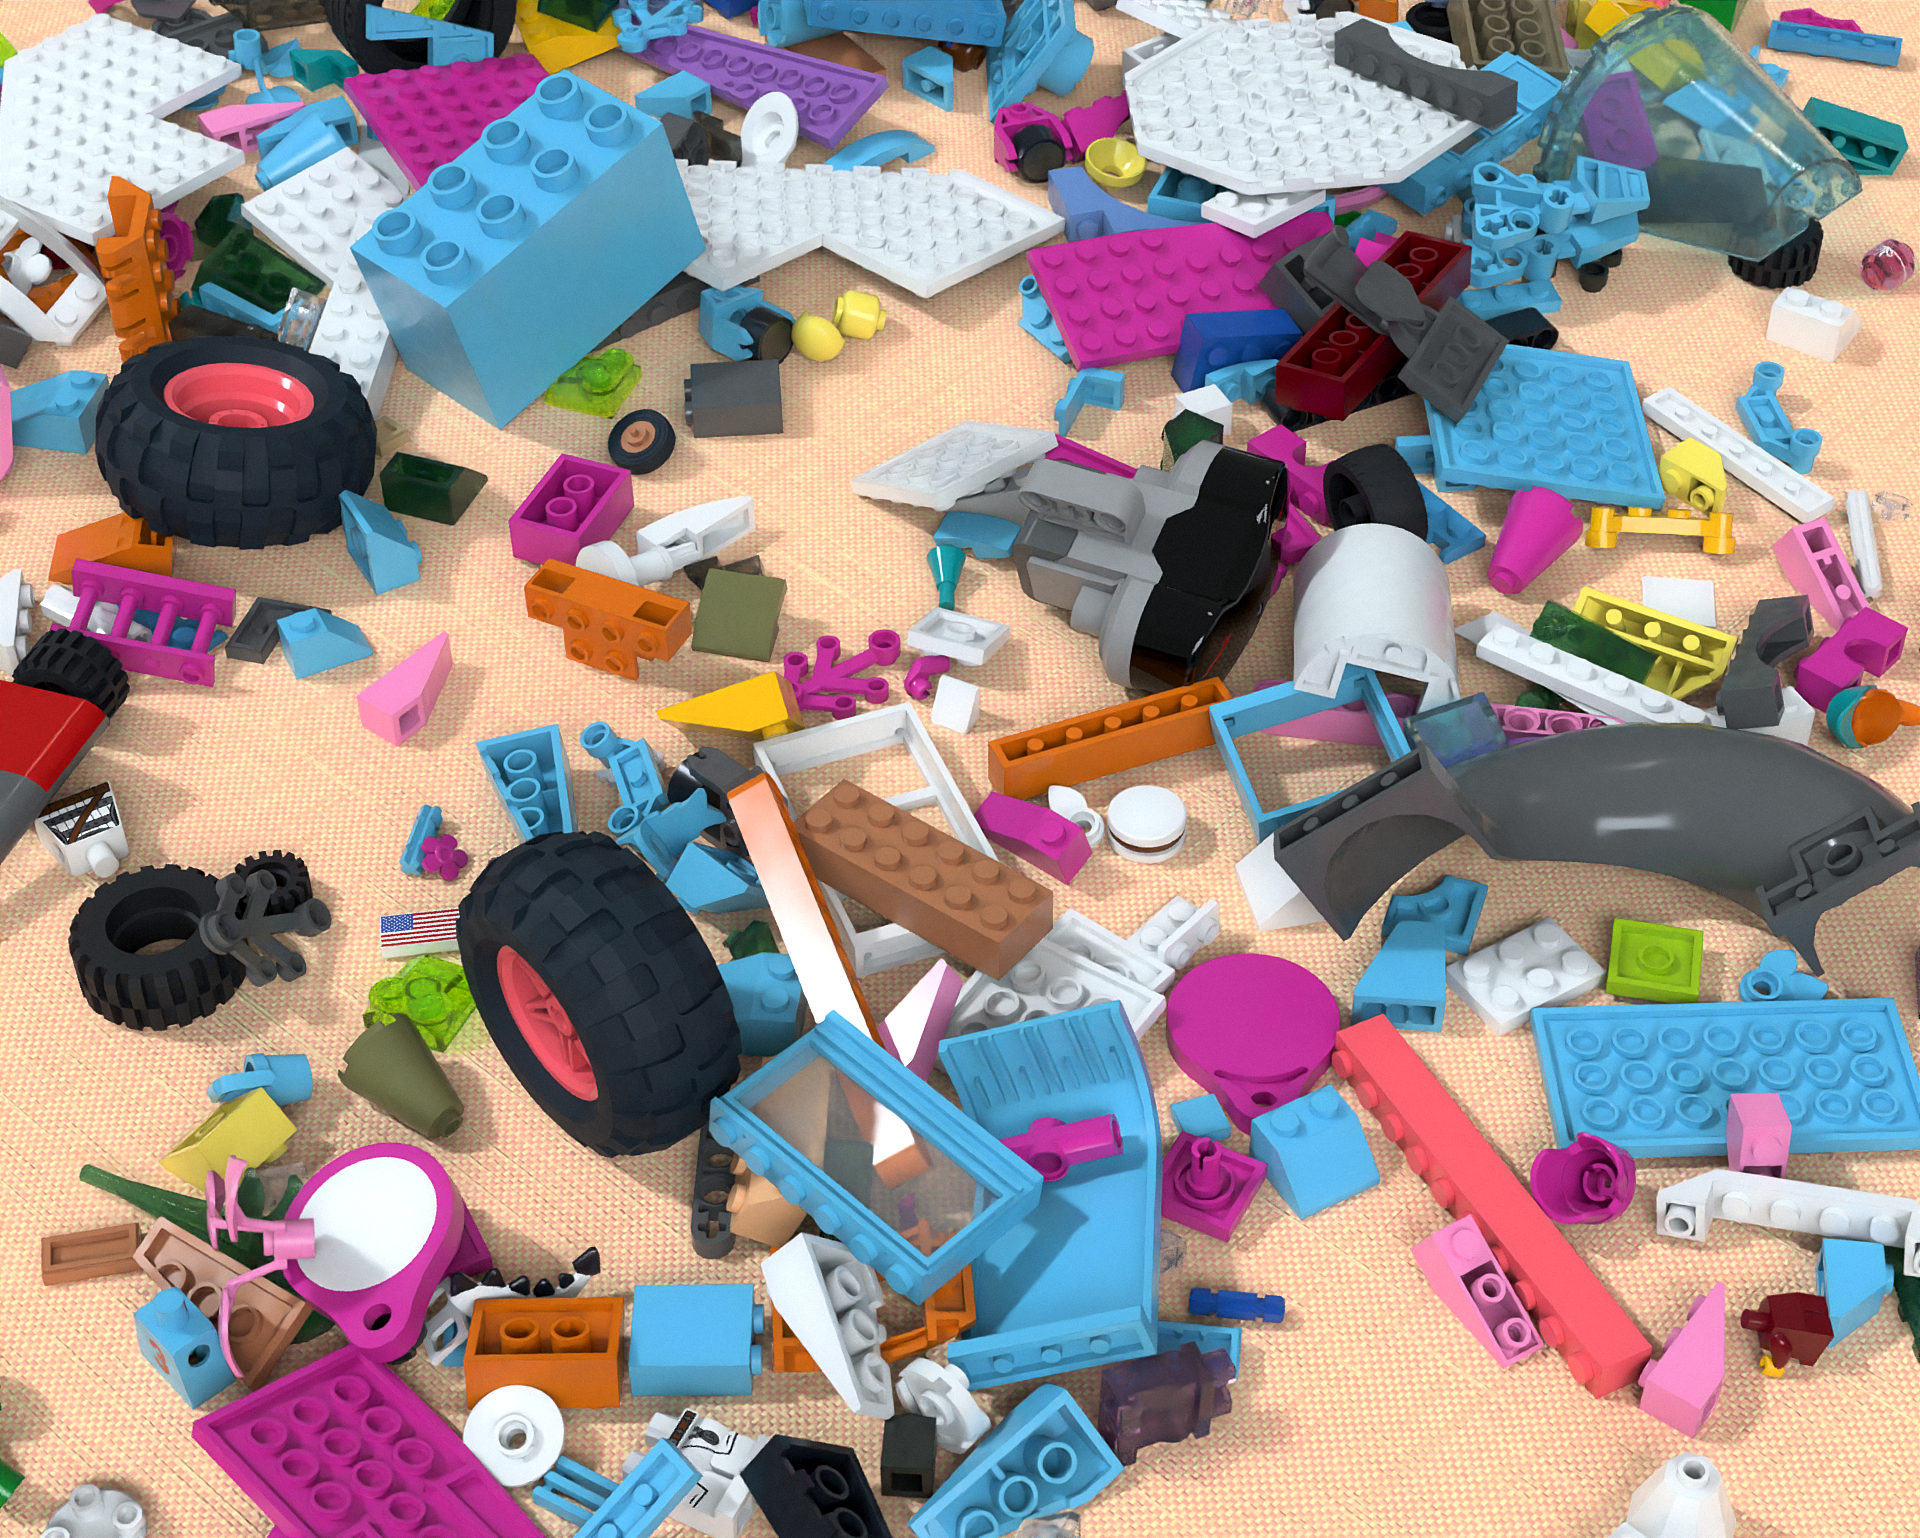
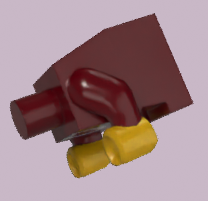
M1801 1292L1769 1295L1760 1302L1758 1310L1745 1309L1742 1312L1741 1327L1757 1331L1760 1348L1770 1351L1772 1356L1764 1355L1760 1359L1759 1367L1764 1368L1761 1371L1762 1375L1781 1378L1784 1374L1785 1365L1790 1358L1798 1359L1800 1365L1813 1367L1835 1337L1823 1296Z

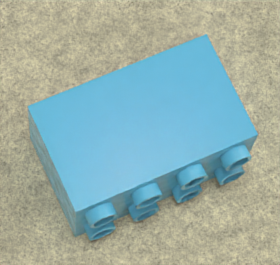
M566 69L544 78L537 85L532 96L505 118L490 123L483 130L482 136L478 141L451 163H446L436 168L429 175L424 186L397 208L390 209L378 216L373 223L372 229L350 246V250L406 369L499 430L504 428L706 250L663 123Z

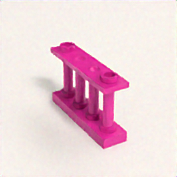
M76 558L72 568L73 596L80 597L70 626L52 624L50 630L57 631L59 628H66L70 632L76 630L82 632L86 637H93L98 640L100 645L106 646L112 651L111 654L114 658H118L123 665L121 667L122 670L184 681L192 685L199 684L213 687L215 682V655L207 654L216 624L233 626L236 617V589ZM96 601L120 605L110 635L86 631ZM136 609L160 613L150 643L126 638ZM177 616L200 621L191 651L167 646Z

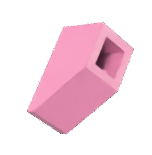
M1778 1093L1730 1094L1726 1126L1730 1171L1785 1179L1792 1125Z

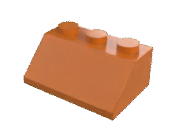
M624 1297L475 1299L463 1361L468 1410H473L482 1398L494 1390L511 1385H525L536 1388L548 1395L558 1408L602 1409L620 1407L624 1379Z

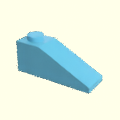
M343 96L311 103L256 136L260 159L262 160L310 112L316 109L325 115L320 119L325 126L333 124L346 147L359 144L355 114Z

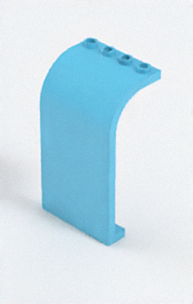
M1115 1000L940 1040L938 1054L958 1094L964 1113L997 1140L1028 1133L1030 1124L1040 1118H1057L1069 1124L1108 1114L1115 1115L1120 1125L1123 1139V1154L1069 1166L1068 1173L1062 1179L1052 1182L1043 1181L1038 1207L971 1262L976 1325L961 1333V1341L948 1343L947 1350L949 1364L960 1368L969 1380L970 1386L967 1391L1157 1354L1163 1173L1162 1141L1158 1112L1148 1069L1121 1001ZM976 1179L972 1221L999 1199Z

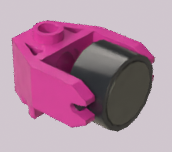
M1030 102L1015 103L1009 107L998 109L994 126V162L1000 163L1005 172H1013L1018 169L1027 181L1044 183L1048 181L1049 170L1062 168L1065 166L1066 160L1073 159L1069 148H1073L1070 135L1057 116Z

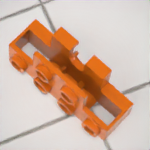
M548 558L524 586L528 617L563 628L567 659L636 681L639 678L637 657L649 661L657 658L669 662L692 634L690 602Z

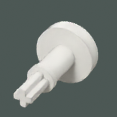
M605 540L582 548L577 556L576 567L642 587L657 581H666L672 577L673 571L697 564L696 560L701 559L700 551L696 550L695 543L690 541L669 549L656 546L648 549L647 552L628 557L619 545Z

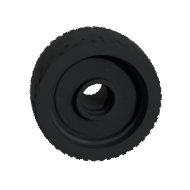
M1381 443L1355 450L1328 464L1324 471L1323 492L1327 512L1334 531L1358 524H1386L1409 531L1426 542L1428 516L1425 501L1414 473L1396 449L1388 444Z

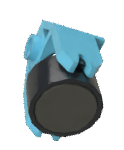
M736 285L723 292L715 287L701 291L698 331L712 349L736 361L744 359L751 361L778 359L779 364H781L793 346L792 326L796 320L790 312L762 300L763 290Z

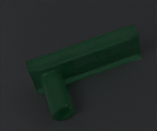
M1552 599L1547 600L1539 618L1534 622L1530 634L1531 637L1539 641L1548 643L1553 647L1585 659L1616 674L1623 675L1642 685L1645 684L1659 657L1657 653Z

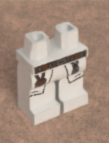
M685 1408L679 1419L656 1412L645 1432L646 1445L654 1447L662 1437L671 1440L703 1475L700 1481L668 1516L714 1538H740L756 1511L755 1504L758 1505L741 1478L740 1473L771 1438L760 1434L757 1440L730 1431L715 1420L700 1418V1413L689 1408ZM637 1450L631 1451L622 1466L623 1481L646 1454Z

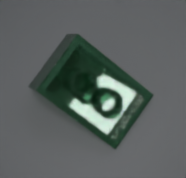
M237 224L202 261L191 291H196L200 294L199 287L210 281L274 315L299 298L304 299L310 305L323 291L327 283Z

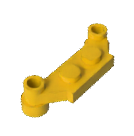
M1594 506L1591 507L1590 529L1586 530L1585 546L1616 548L1617 532L1704 536L1703 552L1734 554L1736 537H1732L1734 514L1710 512L1708 519L1691 516V510L1670 508L1667 510V515H1653L1652 508L1628 507V513L1615 514V508Z

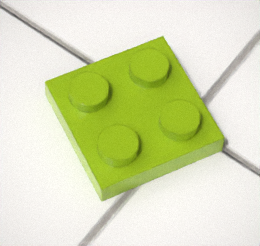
M1614 918L1605 993L1671 1004L1697 1003L1704 931Z

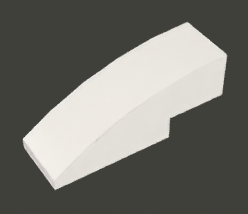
M750 496L722 499L700 504L657 520L636 532L638 554L647 552L648 549L656 546L669 549L693 541L696 550L700 551L701 559L696 561L698 564H701L756 529L754 500Z

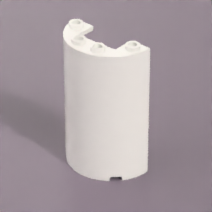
M1369 523L1353 525L1339 529L1322 538L1305 554L1294 574V689L1335 699L1346 663L1426 682L1416 709V719L1458 728L1461 714V698L1451 592L1448 575L1439 556L1418 536L1402 528L1386 524Z

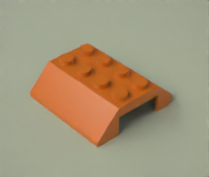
M112 176L107 197L116 237L98 238L96 252L99 264L101 265V274L107 277V279H112L104 286L115 334L118 338L126 339L118 345L123 364L133 355L148 354L149 347L167 341H177L176 320H180L181 305L179 299H174L172 291L175 289V277L173 270L167 269L166 266L169 251L167 240L161 239L159 233L162 230L160 209H154L150 193L120 176Z

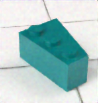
M1810 97L1781 146L1779 154L1782 164L1792 173H1795L1796 170H1816V174H1827L1828 170L1848 171V174L1892 175L1909 147L1901 125Z

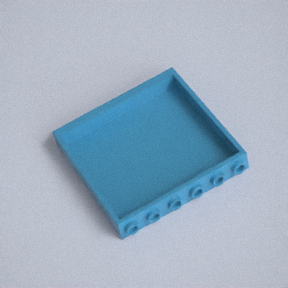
M803 0L808 26L1001 47L1007 19L1001 0Z

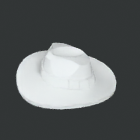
M768 93L759 98L748 111L742 125L739 143V156L742 167L757 168V162L785 163L796 147L798 115L794 103L784 93Z

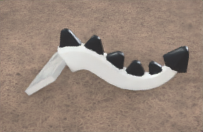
M595 1246L588 1248L572 1262L576 1270L574 1275L567 1273L559 1274V1286L555 1288L547 1278H543L538 1281L533 1291H530V1280L525 1275L507 1284L504 1282L498 1268H491L482 1280L478 1282L462 1272L454 1273L451 1278L447 1277L436 1287L429 1303L430 1305L443 1292H446L448 1297L446 1306L429 1321L426 1314L424 1317L428 1333L423 1342L430 1363L436 1367L468 1338L470 1327L465 1314L472 1319L475 1299L576 1298L586 1286L590 1277L601 1273L600 1254ZM456 1321L458 1327L457 1335L438 1351L436 1345L438 1336Z

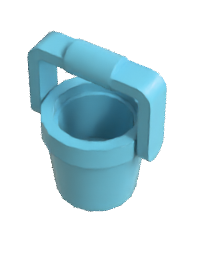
M263 1053L246 1055L243 1067L244 1072L221 1076L207 1088V1095L211 1103H220L263 1087L278 1107L310 1099L313 1091V1081L310 1064L305 1054L264 1055Z

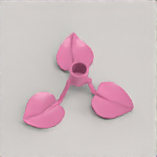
M229 1155L225 1181L214 1170H208L206 1176V1218L212 1249L219 1250V1229L228 1230L231 1242H238V1231L263 1233L264 1256L274 1255L273 1262L228 1280L226 1288H222L218 1318L220 1346L230 1371L236 1378H241L245 1376L234 1359L228 1335L230 1316L238 1288L275 1270L288 1269L287 1260L315 1258L314 1218L273 1221L247 1218L238 1204V1184L248 1161L238 1159L236 1155ZM224 1202L226 1220H223L221 1216V1210Z

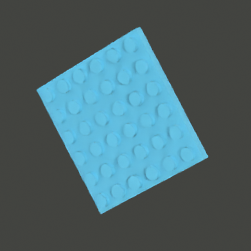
M1507 344L1467 413L1458 423L1450 417L1441 414L1432 403L1424 398L1439 480L1448 481L1453 484L1464 483L1485 486L1490 489L1500 488L1517 491L1524 488L1523 492L1531 491L1533 486L1543 487L1560 494L1565 499L1594 501L1599 504H1615L1630 507H1648L1661 511L1666 498L1629 361Z

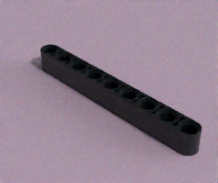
M1533 307L1484 321L1508 339V344L1550 350L1559 337L1558 330ZM1406 355L1399 360L1352 413L1416 393L1411 391L1397 377L1409 359ZM1276 386L1267 391L1261 401L1262 409L1277 426L1282 424L1292 432L1330 421L1318 414L1296 411L1289 406L1275 403Z

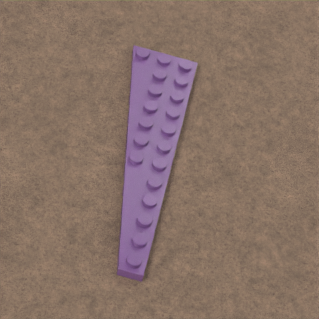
M612 5L613 8H614V10H617V9H627V8H623V7H619V6ZM631 14L632 25L640 26L641 24L636 16ZM688 24V32L684 35L651 39L647 42L648 47L644 51L637 53L625 52L671 75L685 70L709 83L712 94L748 111L762 96L771 92H782L795 105L798 115V134L831 150L835 148L889 88L887 78L883 75ZM621 45L616 47V49L623 51Z

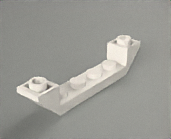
M1714 1169L1659 1190L1656 1196L1657 1234L1705 1242L1712 1219L1718 1218L1854 1241L1883 1243L1885 1246L1904 1248V1275L1920 1277V1204L1915 1199L1723 1169Z

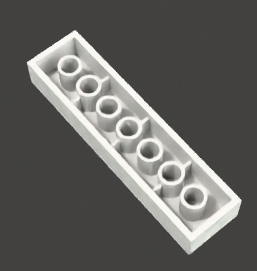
M361 206L309 353L323 355L339 364L340 372L353 375L361 386V393L367 399L375 421L378 418L399 352L350 250V246L372 229L373 223L378 216L394 208Z

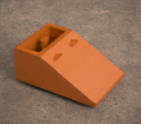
M126 512L57 535L48 581L73 585L72 568L76 558L172 577L177 551V536L167 537L148 529V521L144 517L134 519Z

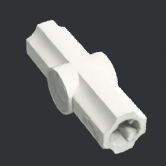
M55 584L45 592L44 600L40 604L44 616L69 627L80 597L73 596V590ZM96 601L86 631L110 635L119 610L116 604ZM132 620L126 638L150 643L152 633L150 629Z

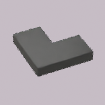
M257 597L226 644V656L231 659L264 664L280 640L277 625L278 619L313 608L332 615L331 610Z

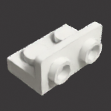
M1176 896L1126 941L1172 969L1180 970L1187 965L1197 950L1204 944L1209 945L1218 935L1220 930V904L1211 899L1199 909L1181 897Z

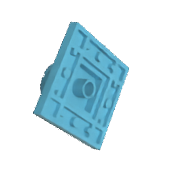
M1025 0L1006 24L1001 47L990 46L988 48L986 69L989 119L991 123L995 124L999 108L1020 103L1026 94L1031 95L1037 85L1059 97H1065L1075 88V83L1080 82L1091 62L1094 52L1092 44L1094 42L1091 38L1077 30L1073 0Z

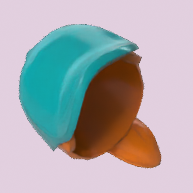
M1876 685L1855 686L1842 690L1832 698L1826 711V721L1834 737L1847 747L1863 748L1887 740L1895 732L1899 724L1904 726L1920 725V706L1896 699L1892 693L1886 689H1878Z

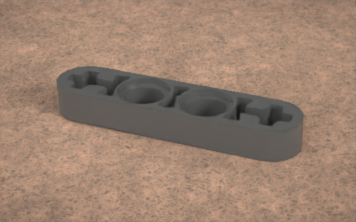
M709 1120L700 1130L691 1217V1236L693 1249L699 1256L706 1259H719L728 1255L735 1245L736 1234L730 1233L732 1212L726 1210L727 1199L721 1203L713 1204L705 1201L704 1197L712 1191H724L729 1195L732 1186L735 1184L736 1175L730 1172L731 1162L725 1166L718 1167L709 1164L708 1160L717 1154H726L733 1158L735 1152L729 1147H723L716 1142L709 1131ZM710 1221H718L719 1232H717L716 1238H708L710 1235Z

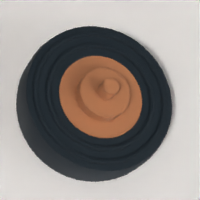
M651 409L637 410L624 416L613 427L608 439V450L618 467L631 470L633 475L647 474L658 469L669 459L675 447V432L669 421L661 413Z

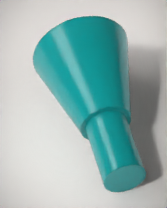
M949 544L940 545L930 550L927 555V561L939 591V607L952 611L955 608L954 591L956 590L966 555L960 548Z

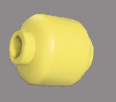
M848 290L844 293L843 297L837 296L832 314V324L837 325L841 335L870 340L876 330H883L886 310L880 309L881 304L878 296Z

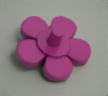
M443 834L439 840L432 836L427 837L421 844L422 851L427 854L422 860L423 868L431 874L440 869V876L445 881H452L458 876L459 869L467 865L468 856L461 849L454 850L458 843L456 838L449 834Z

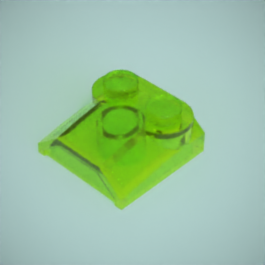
M618 348L609 349L599 357L585 356L572 368L560 375L555 383L547 389L545 405L613 419L641 380V366L634 365L633 356Z
M424 955L409 960L394 977L385 978L375 983L368 995L370 1006L362 1016L365 1027L369 1028L379 1020L385 1026L397 1021L392 1016L393 1014H405L415 1023L429 1048L444 1053L477 1007L470 992L463 966L430 955Z

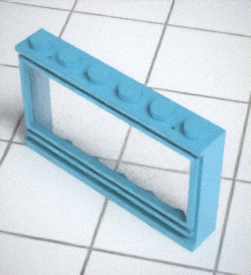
M834 1009L825 1015L824 1021L719 1099L714 1097L710 1102L709 1131L718 1144L733 1150L745 1160L746 1165L754 1174L764 1176L780 1190L782 1196L790 1204L801 1207L814 1218L822 1231L837 1237L850 1248L853 1256L859 1262L869 1264L886 1279L889 1286L895 1292L901 1295L905 1294L918 1306L1039 1205L1044 1179L1043 1175Z

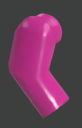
M930 655L916 658L904 680L906 693L917 700L926 699L930 695L927 689H932V684L928 681L929 677L949 671L951 665L949 657Z

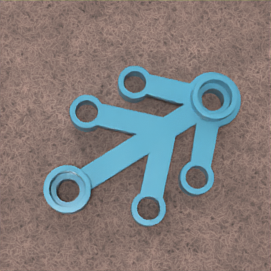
M628 0L629 10L617 9L612 12L613 25L621 31L617 35V41L621 45L622 50L628 53L644 51L648 47L647 42L651 39L684 35L688 32L687 23H699L704 20L703 8L695 5V0H669V4L653 16L648 11L647 0ZM631 14L636 16L641 24L640 26L632 25Z

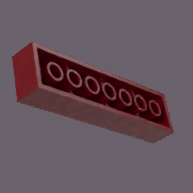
M1406 230L1377 261L1387 263L1411 282L1419 302L1428 305L1438 312L1450 296L1457 299L1470 285L1472 246ZM1336 302L1276 364L1275 403L1289 406L1296 411L1318 414L1329 420L1344 421L1405 354L1398 349L1391 337L1377 333Z

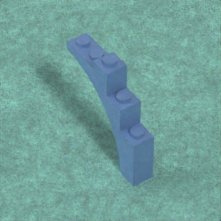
M1082 166L1048 171V201L1054 213L1066 219L1063 232L1068 243L1131 231L1207 224L1169 219L1126 205L1099 188L1088 177Z

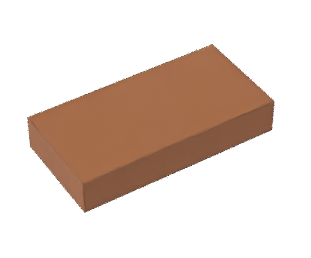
M139 1222L41 1238V1276L44 1285L49 1286L143 1270L132 1258L142 1243V1231Z

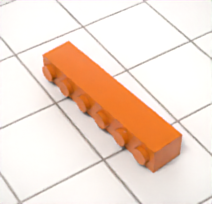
M1214 677L988 741V779L997 793L1024 800L1048 793L1050 786L1069 787L1214 745L1216 742L1211 733L1208 706L1231 700L1233 697L1220 678Z

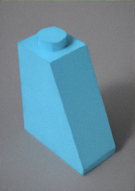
M1400 920L1354 988L1351 1026L1384 1013L1396 1029L1442 1032L1446 1004L1444 922Z

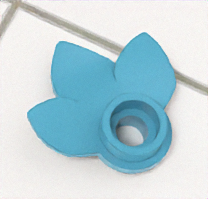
M1775 950L1763 956L1759 968L1749 971L1742 977L1738 991L1743 1002L1822 1000L1829 986L1813 976L1796 971L1797 957L1794 950ZM1754 989H1762L1767 995L1759 994Z

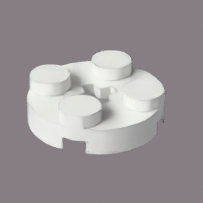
M918 1358L898 1375L903 1378L896 1383V1392L906 1413L937 1417V1433L939 1434L937 1436V1445L952 1453H965L991 1427L988 1416L977 1406L967 1391L970 1386L967 1376L956 1365L948 1364L943 1368L931 1360Z

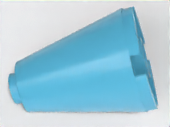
M759 0V32L761 36H767L769 43H764L765 45L781 49L844 31L841 29L808 26L803 0Z
M316 109L310 112L256 165L258 173L254 176L264 192L346 147L333 124L325 126L320 120L325 116L321 111Z

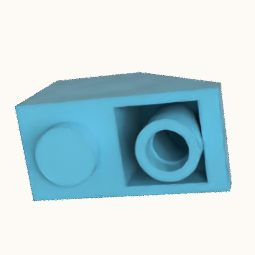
M683 70L636 94L635 106L636 109L647 115L653 114L662 118L664 114L669 112L698 121L712 113L710 84Z

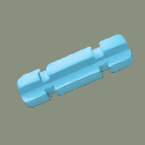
M426 804L418 812L417 820L405 845L406 849L400 858L401 871L406 875L412 873L417 876L424 870L422 860L427 854L422 851L421 844L427 837L432 836L436 838L438 834L436 831L439 830L443 821L442 810L438 806L431 807Z

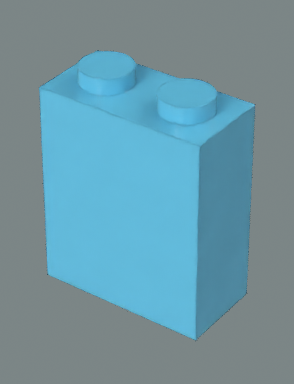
M754 1284L635 1285L628 1362L632 1396L752 1395L753 1375H762L763 1370L762 1344H755V1334H764L765 1328L764 1304H755Z

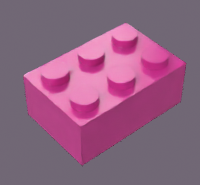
M562 453L508 521L513 557L542 565L548 558L576 566L577 556L582 548L601 541H609L634 508L631 470Z

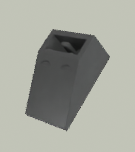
M1330 232L1292 250L1275 262L1259 282L1260 287L1277 307L1288 312L1301 330L1302 336L1337 302L1308 280L1303 273L1305 261ZM1348 245L1338 247L1327 260L1328 264L1354 284L1367 270L1366 266Z

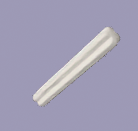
M1851 489L1847 493L1846 507L1857 580L1865 598L1872 597L1876 599L1881 595L1880 590L1883 588L1869 496L1863 489L1859 491Z

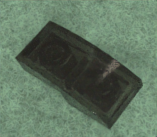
M698 110L694 111L693 120L700 122L710 148V158L714 161H736V168L741 167L743 161L741 136L724 130L722 119Z

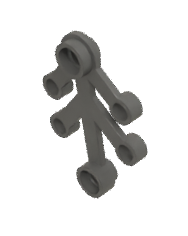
M264 869L250 875L246 880V884L243 878L236 873H231L219 879L216 883V892L220 898L217 910L203 915L199 923L200 937L204 945L219 955L232 954L246 966V975L249 981L257 987H262L275 980L277 972L286 982H292L306 973V963L303 957L297 952H291L274 938L272 934L295 931L300 936L314 937L328 930L331 926V914L327 906L316 898H311L296 906L293 913L264 916L269 897L277 888L274 876ZM248 890L250 898L243 919L238 920L235 916L238 901L246 895ZM248 938L276 961V966L270 958L266 956L260 957L241 939Z

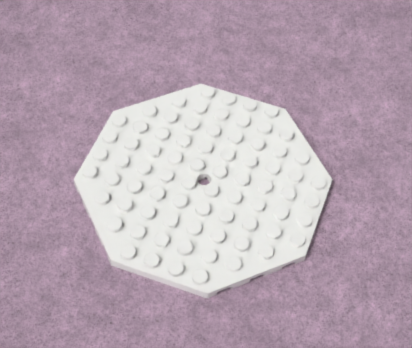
M1350 11L1335 12V18H1322L1316 20V14L1289 16V22H1275L1273 24H1270L1269 18L1242 20V26L1235 25L1223 28L1222 22L1208 23L1124 74L1125 91L1138 155L1150 159L1156 164H1164L1180 170L1181 173L1197 176L1211 184L1227 187L1243 195L1400 183L1482 126L1335 64L1334 32L1364 18L1388 28L1394 42L1407 53L1433 64L1466 69L1464 62L1460 60V50L1457 45Z

